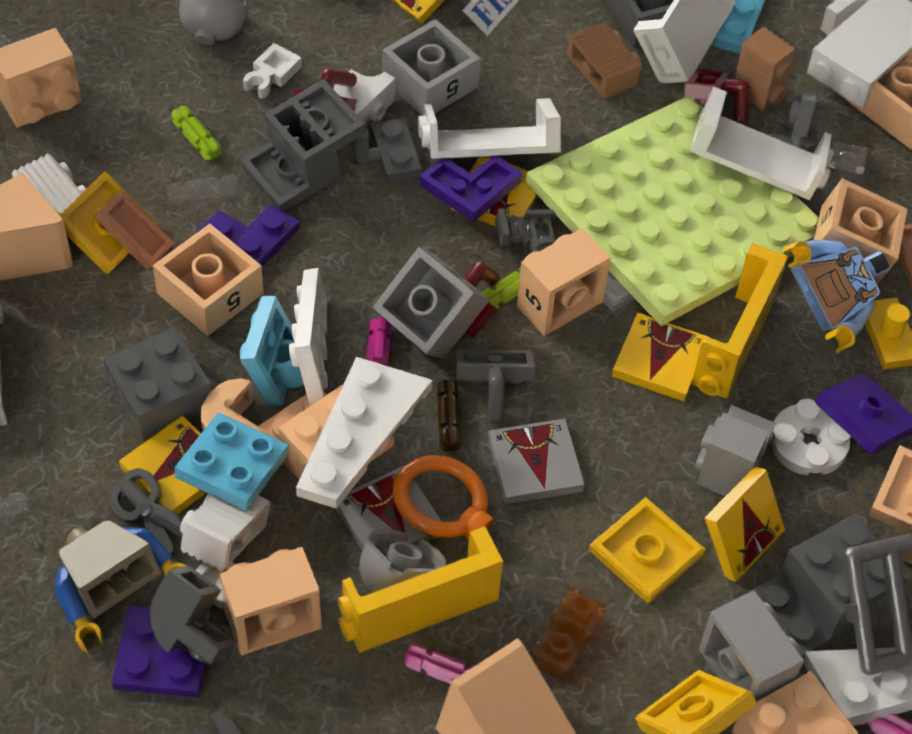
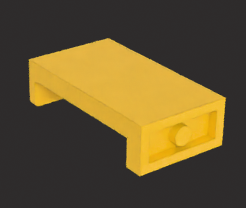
M752 242L746 255L735 298L748 302L728 343H722L710 337L704 338L691 385L698 387L707 395H718L725 399L728 398L775 302L788 259L787 255Z
M483 526L469 532L467 558L371 594L360 596L351 578L342 580L343 596L338 598L342 617L338 618L346 642L354 640L359 653L498 600L503 560L486 527Z

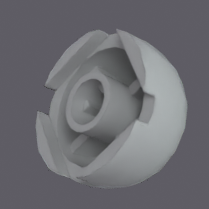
M180 0L179 16L181 23L189 33L194 35V39L197 42L213 45L214 42H224L238 34L244 25L249 3L247 0L244 4L239 0Z
M386 529L375 530L369 534L361 551L359 562L360 577L369 592L373 593L443 567L446 564V559L438 549L420 539L417 546L405 541L407 533Z

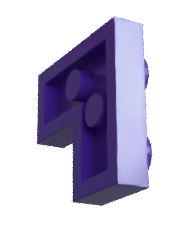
M496 155L492 156L472 174L449 159L441 158L419 176V186L472 222H475L522 182V172Z
M270 204L248 227L218 210L195 234L208 224H211L263 266L300 227L297 219Z
M128 605L111 682L113 689L199 698L206 663L195 659L188 650L178 649L168 653L159 644L153 633L150 621L151 607Z

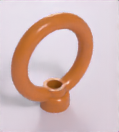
M441 455L422 456L405 464L395 478L393 485L395 505L401 516L420 532L439 538H455L464 535L469 540L470 531L483 526L489 531L495 521L487 513L488 494L485 485L480 477L461 461ZM428 471H441L451 474L461 480L469 489L472 497V506L456 521L443 522L431 519L422 514L411 501L409 487L412 480L421 473Z

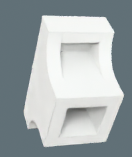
M351 69L349 72L357 76L355 86L348 87L335 84L334 90L341 97L357 99L355 113L365 123L367 128L370 123L379 122L383 118L386 109L395 101L396 78L386 72L378 76L369 77Z

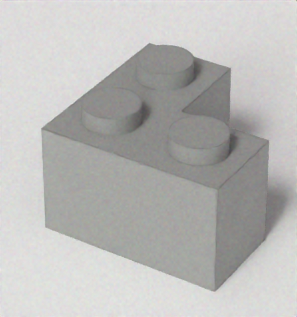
M731 405L728 413L723 412L721 417L718 416L714 426L710 424L704 434L700 446L702 450L695 464V468L701 470L697 485L726 496L755 466L759 467L770 443L776 423Z

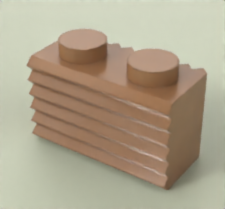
M606 22L570 35L568 57L603 99L638 85L642 69L639 56L635 52H630L629 48H626L620 34L617 31H611L610 26H607Z
M762 27L742 43L743 47L739 54L740 58L738 59L739 62L734 79L745 80L749 83V102L761 111H764L772 104L775 106L779 105L785 99L788 93V88L785 87L786 80L792 74L795 65L791 62L794 46H789V42H784L783 39L778 38V35H773V31H768L767 27Z

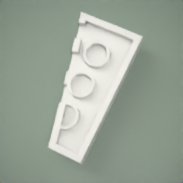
M319 268L304 270L302 285L297 286L299 304L294 305L297 323L292 324L294 343L289 345L291 363L294 368H300L310 406L325 396L323 389L328 388V376L324 366V360H327L325 334H327V299Z
M356 357L296 486L297 496L337 508L367 471V465L377 453L381 454L389 444L390 437L400 424L404 425L413 414V408L421 398L425 399L430 393L433 380Z
M875 648L876 656L896 651V648ZM857 649L805 651L803 657L805 668L808 672L812 671L852 726L874 721L877 717L885 718L889 714L896 715L912 710V665L874 675H865L860 669Z

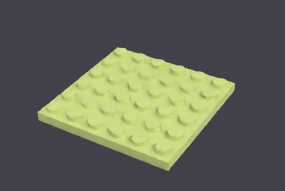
M694 98L680 99L527 172L525 183L556 213V216L572 233L583 228L611 257L608 271L660 326L739 285L746 255L752 242L787 255L789 258L793 256V253L790 250L783 251V247L799 241L807 242L814 240L819 219L795 194L690 152L699 117L704 108L702 105L695 103Z

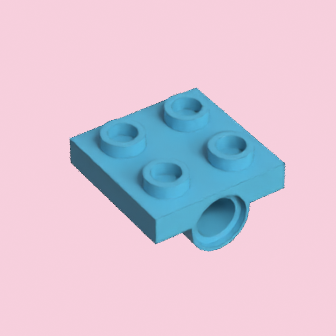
M261 296L257 311L253 313L251 318V328L247 340L241 346L240 360L266 404L282 406L287 389L298 388L304 385L300 368H294L291 363L289 345L294 343L292 325L276 296Z
M218 412L174 467L175 478L247 511L289 455V444Z

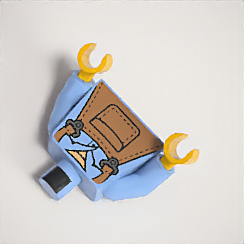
M814 239L784 246L783 251L790 250L794 255V262L788 264V267L791 269L819 326L823 331L832 330L825 335V339L829 340L832 337L837 339L839 347L835 350L836 353L851 347L855 343V336L863 329L874 309L873 299L880 294L874 278L890 270L887 259L880 251L863 259L856 246L847 249L840 241Z

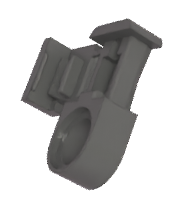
M499 209L495 222L500 246H510L511 242H519L523 246H527L530 242L527 250L529 255L532 252L541 251L554 244L557 239H555L552 224H554L556 213L553 210L529 209L525 212L524 218L507 217L505 210Z

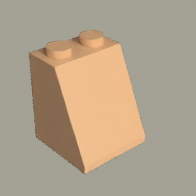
M21 173L0 184V280L63 270L73 266L62 217L29 179Z
M518 638L451 682L435 728L440 734H576L525 646Z

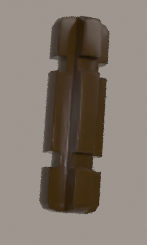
M443 379L437 384L439 447L443 451H457L461 447L459 388L457 381Z

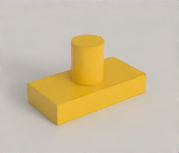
M897 297L875 300L874 309L865 323L883 370L912 366V331L908 324L910 312L907 307L899 303Z

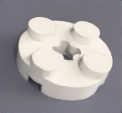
M802 399L797 405L789 406L777 415L774 420L776 425L771 437L774 455L782 465L795 473L803 475L821 472V475L828 474L842 465L850 448L851 436L817 406L814 400ZM803 433H811L817 436L819 444L811 442L808 445L803 442Z

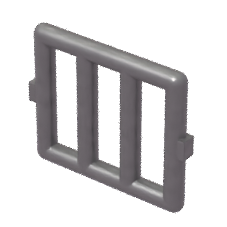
M912 533L849 547L843 553L850 604L845 605L847 622L854 624L860 669L865 675H874L912 665V636L899 557L901 553L912 551ZM882 558L896 651L876 656L862 562Z

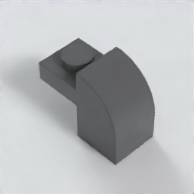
M189 565L169 570L152 600L150 609L151 626L157 641L168 653L188 647V652L195 659L212 664L230 657L238 642L205 618L221 589Z

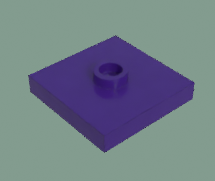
M865 372L820 392L815 400L817 406L870 454H874L912 434V414Z

